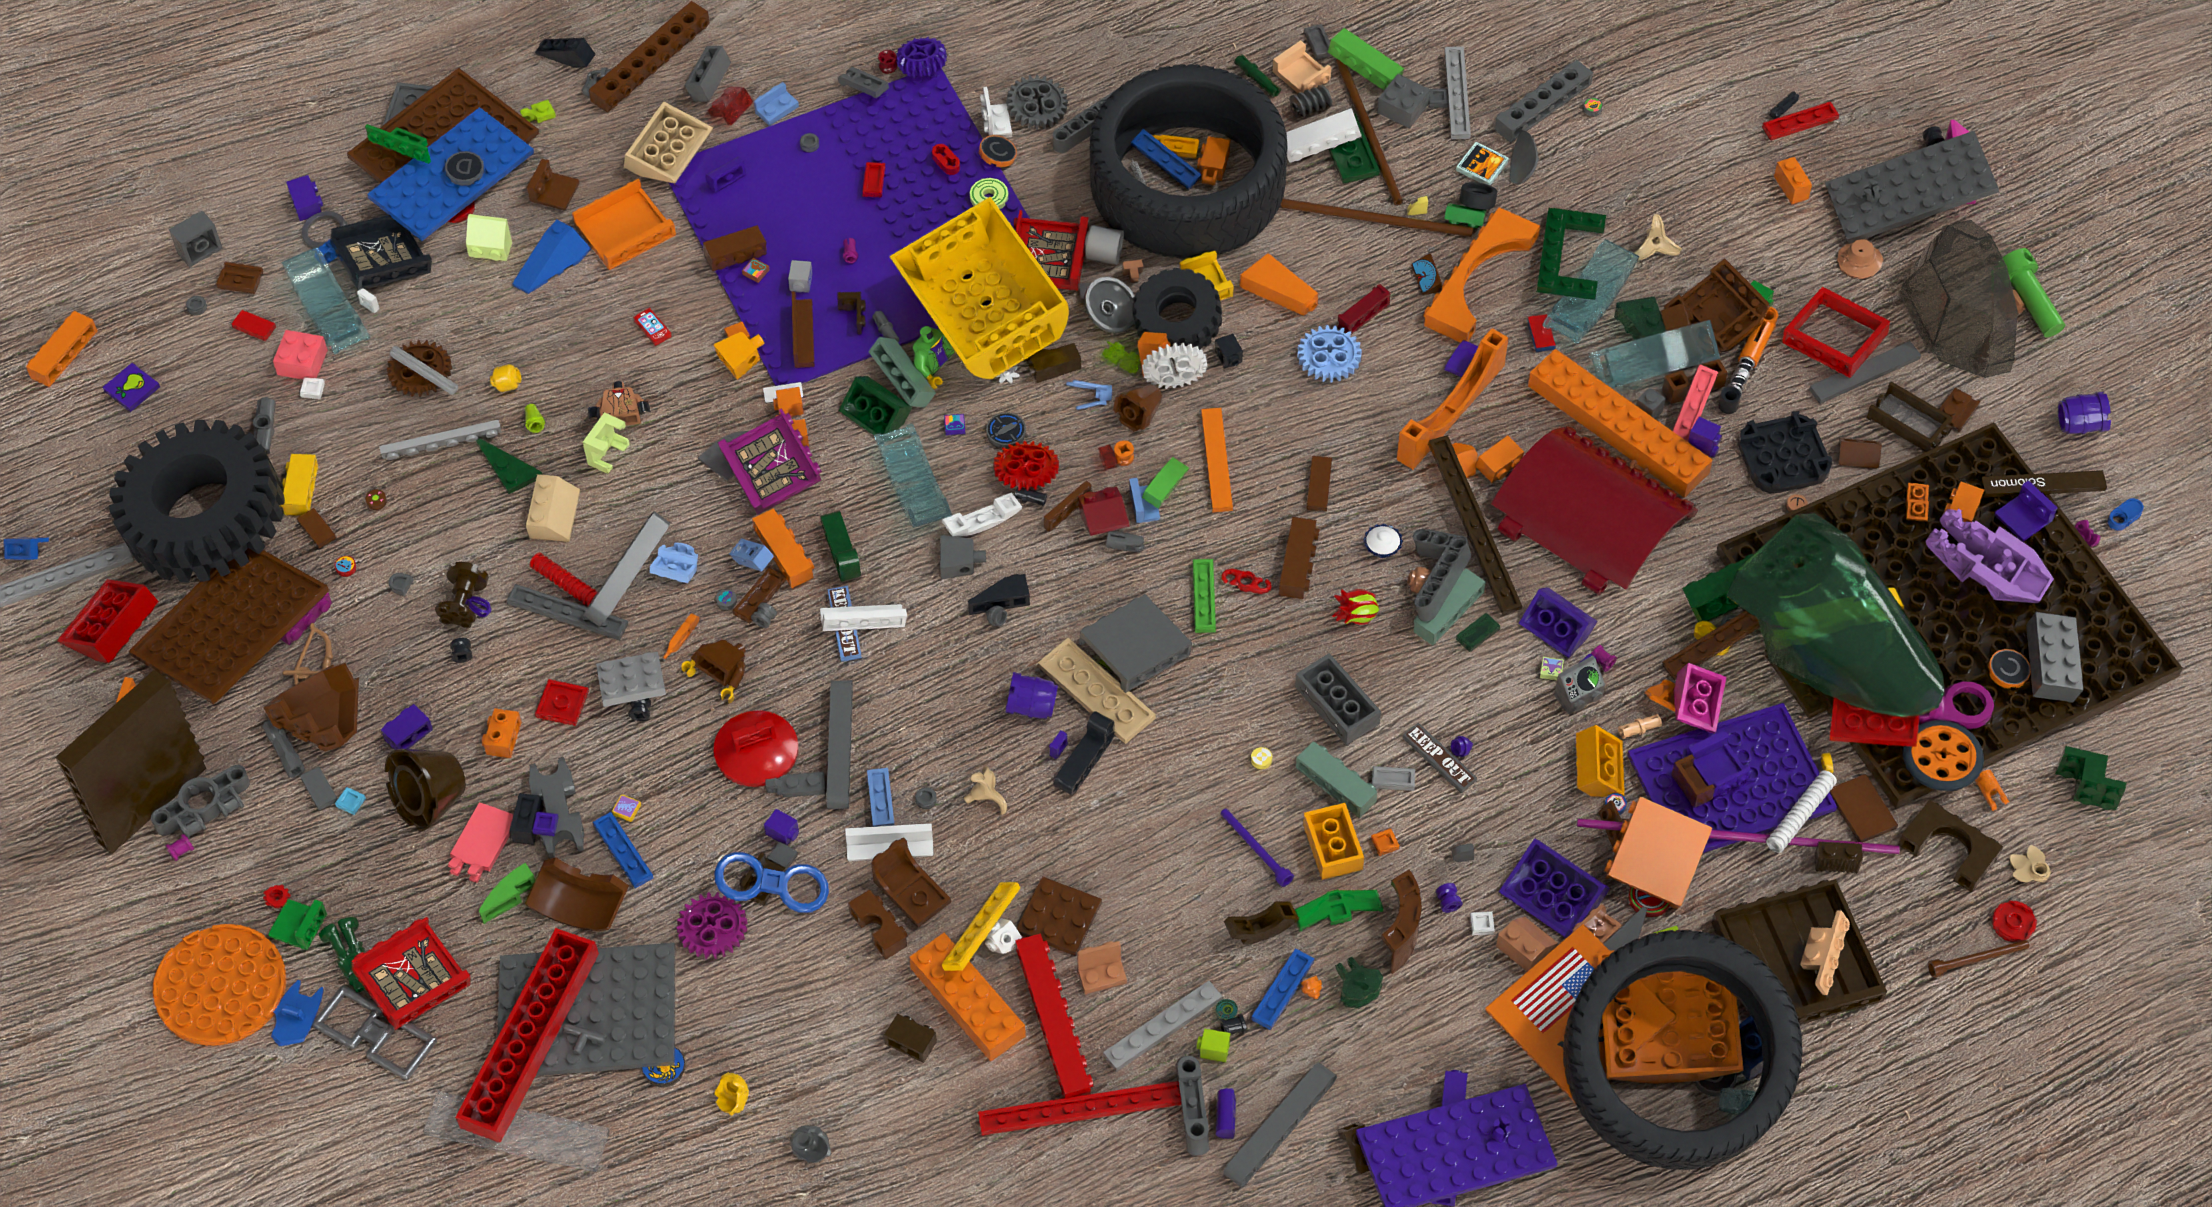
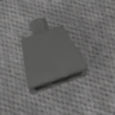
M941 535V579L972 575L974 573V563L986 562V550H974L973 539Z

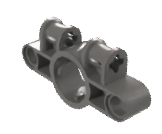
M233 765L210 779L198 777L187 781L181 787L178 798L152 813L151 821L156 832L159 835L166 836L180 829L190 839V836L201 829H207L204 823L216 818L220 812L226 818L235 809L243 808L244 804L238 794L245 791L250 785L245 768L241 765ZM201 791L212 793L214 799L204 808L192 809L188 804L189 799Z

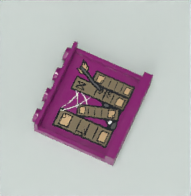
M782 408L779 409L780 415L727 443L723 439L717 442L757 515L822 481L819 475L822 471L818 463H813L810 459L813 456L807 445H802V435L798 429L794 431L791 426L794 422L790 414H785Z

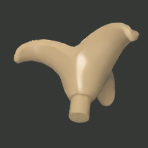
M1654 214L1651 228L1646 232L1647 237L1639 249L1631 254V257L1634 260H1642L1653 255L1655 252L1676 256L1680 254L1682 248L1665 235L1662 218L1660 215Z
M985 766L983 774L978 772L971 776L970 780L977 783L973 786L971 792L964 796V800L967 804L974 800L995 801L1000 806V814L1003 815L1007 811L1006 801L995 790L996 777L994 773L989 770V767Z

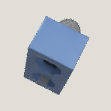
M742 538L729 553L739 565L758 571H764L767 568V564L774 557L765 545Z

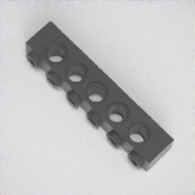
M1579 60L1566 65L1558 74L1555 73L1548 81L1541 83L1531 93H1527L1519 102L1513 103L1505 112L1499 113L1495 119V131L1510 143L1513 142L1522 131L1527 132L1592 84L1593 72Z

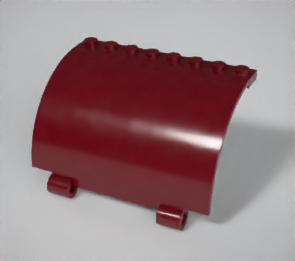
M1569 426L1554 429L1544 435L1528 450L1509 474L1491 504L1507 514L1499 524L1498 532L1514 542L1522 534L1526 535L1584 572L1586 575L1582 580V585L1599 596L1607 588L1609 580L1627 590L1645 560L1662 538L1685 517L1688 519L1695 517L1698 509L1693 507L1694 504L1687 499L1682 500L1677 497L1675 491L1659 486L1660 482L1653 478L1648 479L1643 476L1641 470L1627 466L1625 460L1609 455L1610 451L1603 447L1598 448L1593 445L1591 439L1577 435L1575 429Z

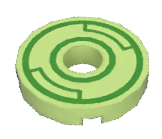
M981 179L971 187L970 200L973 206L987 199L988 197L984 195L988 193L994 195L991 198L999 209H1002L1008 201L1007 187L998 179Z

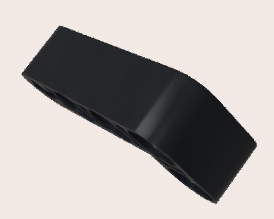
M1097 711L1091 714L1086 726L1087 733L1054 779L1053 785L1070 795H1074L1112 742L1115 734L1114 720Z

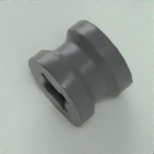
M762 602L757 607L758 611L752 614L751 619L756 625L768 628L771 624V619L776 617L777 612L772 606Z

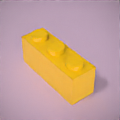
M291 454L290 462L286 463L287 477L283 479L285 503L280 505L285 515L301 516L310 510L318 470L315 455Z

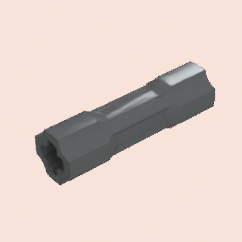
M270 720L266 721L263 724L264 731L269 741L272 742L288 777L295 778L305 771L304 765L288 739L285 729L273 726Z

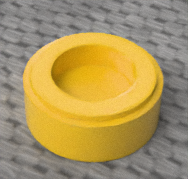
M1830 752L1822 753V770L1833 773V762Z

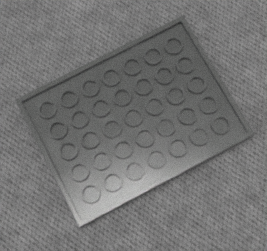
M675 943L597 948L599 955L536 1076L674 1066ZM542 952L500 955L497 1037ZM565 1024L574 1025L606 1034L607 1039L604 1043L587 1039L582 1053L575 1054L573 1049L579 1036L565 1033L563 1027Z

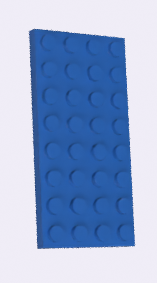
M479 107L427 147L431 159L429 164L413 158L367 194L368 199L423 241L533 155L534 149ZM468 151L480 156L484 164V174L479 181L478 179L474 181V184L464 186L454 184L446 176L445 164L447 159L455 153Z

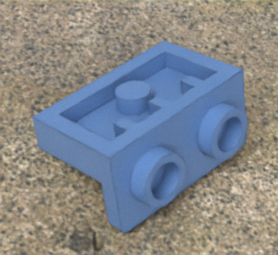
M782 82L754 101L755 113L771 126L798 108L799 102L787 92L786 84Z

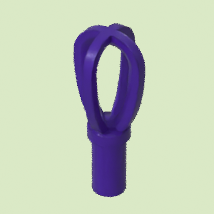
M472 596L465 603L479 617H487L492 610L489 602L478 596ZM472 602L477 603V604H479V605L485 607L486 610H482V609L478 608V607L475 606Z

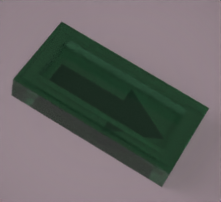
M1485 613L1456 635V640L1469 652H1472L1499 631L1501 625L1489 614Z

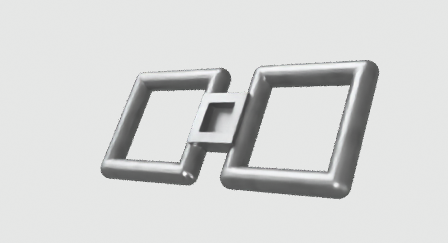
M341 986L313 1021V1027L350 1049L356 1048L362 1039L373 1044L366 1052V1057L402 1079L408 1080L434 1047L437 1038L410 1022L403 1025L402 1029L425 1041V1044L406 1069H403L377 1054L395 1030L390 1022L387 1025L378 1020L382 1014L380 1008L375 1002L347 986ZM344 996L372 1011L352 1038L324 1023Z

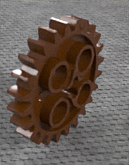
M418 340L415 345L410 341L409 347L404 344L402 345L405 352L446 378L452 375L450 371L452 369L451 359L448 356L447 350H443L442 345L437 347L436 342L429 345L428 340L424 344H421L420 340ZM391 357L392 360L388 361L387 375L392 387L396 386L398 392L402 390L403 395L410 392L411 397L415 393H418L419 397H421L423 392L429 396L430 390H433L435 393L437 392V385L393 357Z

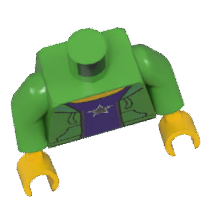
M925 326L920 330L921 337L913 345L915 355L914 366L924 378L928 379L927 382L931 387L937 389L936 385H942L943 381L940 377H933V375L955 351L940 329L936 330Z

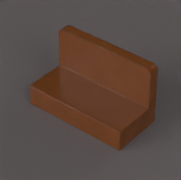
M1839 438V465L1879 468L1882 449L1880 441Z

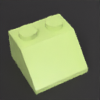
M469 214L466 237L468 255L474 258L507 261L512 245L507 219Z

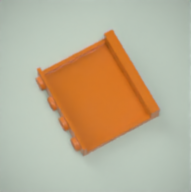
M639 178L572 213L574 225L609 270L676 236L673 221L671 219L666 220L641 188Z
M1639 797L1636 802L1632 801L1628 813L1631 815L1628 821L1625 820L1620 830L1623 833L1621 840H1616L1612 849V852L1615 853L1613 860L1609 859L1604 871L1607 872L1605 879L1612 878L1670 903L1669 907L1677 910L1683 903L1712 827L1643 797Z

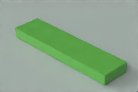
M1193 559L1195 633L1216 632L1213 559Z

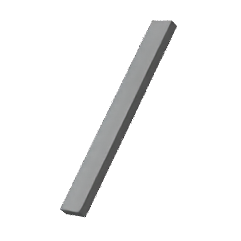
M122 543L0 585V608L134 562L131 551L126 543Z

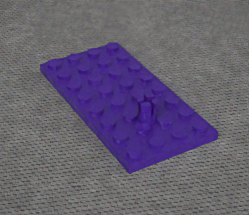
M1526 1084L1356 1130V1136L1383 1207H1416L1553 1169L1558 1165Z

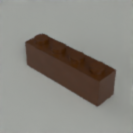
M1292 517L1279 585V596L1303 599L1305 591L1309 592L1310 580L1307 577L1308 574L1312 575L1313 562L1310 561L1311 557L1315 558L1317 548L1313 544L1314 540L1318 541L1320 529L1316 528L1317 520Z

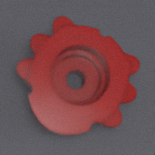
M283 884L275 885L263 892L265 895L263 900L266 901L267 906L282 908L291 895L288 893V888H284Z

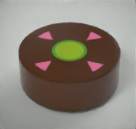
M379 489L371 490L365 497L367 506L372 510L382 509L387 503L385 493Z

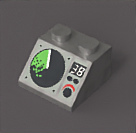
M1594 656L1558 674L1554 696L1568 714L1574 711L1578 712L1590 702H1597L1603 697L1605 683Z

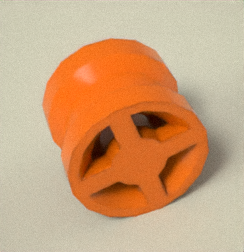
M1123 440L1115 444L1114 460L1118 465L1128 466L1133 462L1134 446L1131 442Z

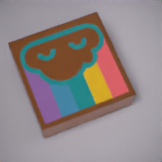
M752 258L742 270V275L759 283L770 269L768 265Z

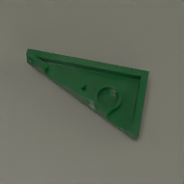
M481 438L476 440L477 446L508 495L536 482L537 475H542L540 470Z

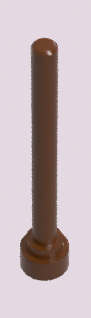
M2027 940L1945 962L1935 959L1928 961V970L1930 975L1936 978L1943 976L1949 969L2029 949L2030 945Z

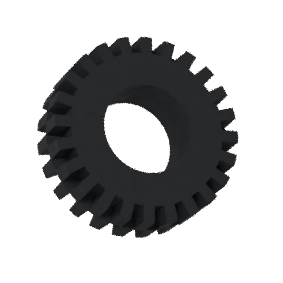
M195 420L193 432L188 430L184 422L176 424V436L172 438L168 437L164 429L157 432L155 435L160 444L153 448L149 443L143 441L138 445L143 457L139 459L129 454L123 461L129 472L117 471L114 480L118 487L111 488L109 493L114 503L109 505L110 513L114 518L113 523L138 563L141 562L144 568L152 574L157 570L160 577L165 580H170L173 574H175L180 582L189 583L194 571L200 582L210 580V568L213 567L217 569L221 577L231 573L227 562L235 559L241 567L246 565L249 560L244 551L249 548L257 554L261 553L265 546L260 535L272 539L277 532L272 521L281 522L283 518V512L279 506L285 503L284 494L281 490L283 485L263 446L259 445L253 434L250 432L245 434L242 427L233 424L228 429L225 422L221 420H215L211 429L205 420ZM216 483L226 485L220 499L208 510L186 518L169 516L175 502L187 491L205 484Z

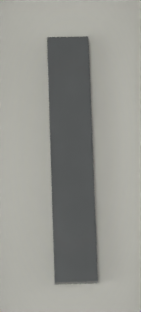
M1909 341L1866 360L1851 378L1837 373L1810 385L1809 390L1819 404L1913 363L1921 358V354Z
M517 584L514 585L507 598V604L619 641L628 626V620L609 615L606 621L599 627L583 615L587 607Z

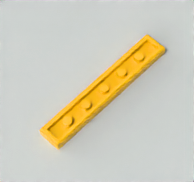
M1000 882L942 963L944 971H962L1020 890L1018 882Z

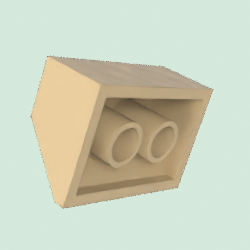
M537 475L526 523L529 539L570 542L580 489L558 476Z

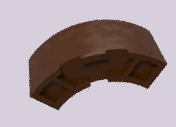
M558 858L544 860L525 901V905L547 918L572 927L592 931L609 930L629 885L614 874L600 875L591 873L589 877L580 874V869L570 866Z
M1410 870L1391 880V885L1395 889L1399 900V914L1392 926L1381 935V939L1392 951L1390 966L1392 974L1398 971L1410 958L1418 939L1422 909L1418 883Z

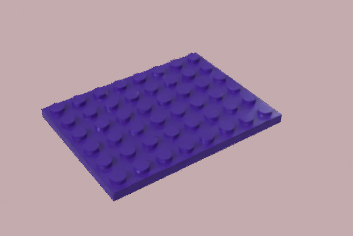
M1784 703L1719 722L1715 734L1697 729L1628 751L1627 756L1650 801L1712 827V830L1756 834L1774 831L1819 775V771ZM1725 730L1729 736L1728 744L1745 768H1751L1750 780L1743 786L1731 788L1728 793L1724 795L1719 794L1713 797L1712 800L1693 808L1671 775L1674 762L1686 757L1689 746ZM1830 792L1815 811L1812 812L1808 820L1836 811L1837 806ZM1708 838L1703 853L1740 841Z

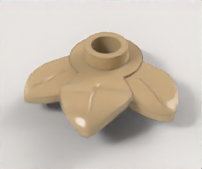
M2033 845L2029 846L2026 856L2011 854L2009 857L2012 867L2016 870L2012 876L2020 882H2030L2032 880L2044 882L2050 876L2051 872L2048 864L2045 863V855Z

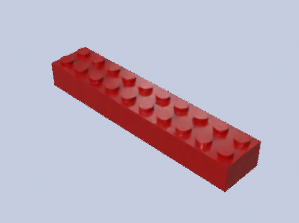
M555 928L455 1117L460 1129L501 1143L599 955L595 941Z

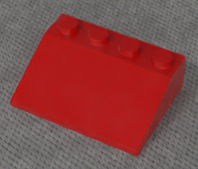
M107 579L57 641L95 661L109 663L116 657L122 646L129 641L135 630L141 626L147 615L152 613L159 601L145 585Z

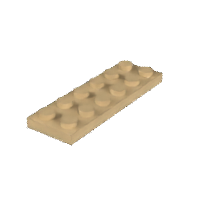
M1069 638L1038 662V667L1091 714L1097 711L1114 720L1115 735L1125 744L1156 719L1155 713L1131 692L1125 693L1120 688L1121 684Z

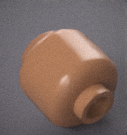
M1416 567L1414 570H1411L1407 580L1410 590L1414 593H1419L1432 570L1423 567Z

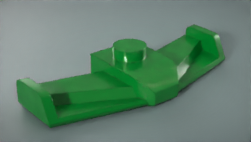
M1336 889L1328 891L1326 894L1294 910L1299 918L1296 924L1299 932H1301L1303 929L1327 917L1330 924L1335 925L1352 921L1351 911L1383 912L1384 908L1377 890Z

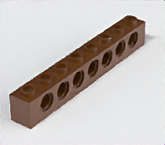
M691 0L589 89L591 102L607 113L612 108H615L621 100L629 96L636 87L643 84L651 74H654L660 66L668 62L675 53L679 52L683 46L693 40L699 32L707 28L710 24L708 11Z

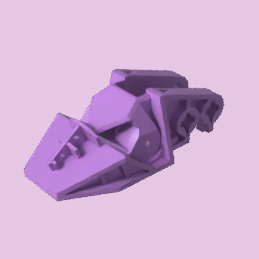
M1947 509L1944 512L1940 522L1959 543L1957 545L1950 544L1947 540L1948 532L1943 529L1940 531L1934 529L1927 538L1926 544L1960 581L1963 582L1968 577H1971L1981 585L1986 586L1994 600L2027 603L2040 602L2052 583L2053 577L2034 549L2000 526L1995 532H1992L1977 521L1963 522L1960 509L1957 511Z

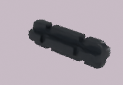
M1795 91L1789 93L1770 110V117L1773 119L1779 118L1781 114H1784L1793 106L1792 104L1799 100V94H1796Z

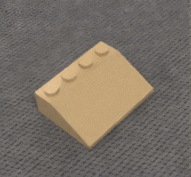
M663 101L625 154L624 168L641 177L676 183L712 132L713 127Z

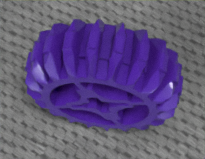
M929 37L914 38L912 41H907V44H901V48H898V53H896L899 70L903 74H907L908 77L913 75L914 78L917 76L923 78L926 75L930 77V74H936L937 71L942 70L947 61L944 44H941L939 40L936 41L935 38L930 39Z

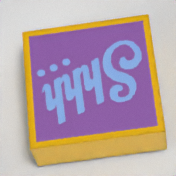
M621 794L612 810V814L632 822L641 807V802Z

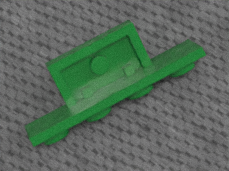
M369 124L365 126L367 137L372 143L379 144L428 164L431 162L428 148L426 147L428 145L426 138L397 127L390 133Z

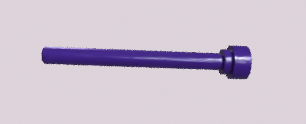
M1227 808L1221 811L1223 818L1275 873L1274 876L1277 883L1281 887L1290 884L1294 879V874L1289 869L1281 868Z

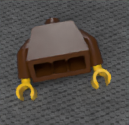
M726 640L702 644L692 655V660L683 662L681 668L683 672L687 670L686 674L688 677H692L696 672L694 667L696 666L723 686L729 685L728 688L721 691V698L723 700L725 695L730 694L728 698V703L730 704L734 701L733 691L738 688L744 676L746 650L741 643L733 646Z

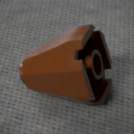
M1152 384L1117 395L1113 410L1115 414L1117 412L1120 414L1118 418L1120 423L1133 432L1147 428L1162 401L1161 391Z

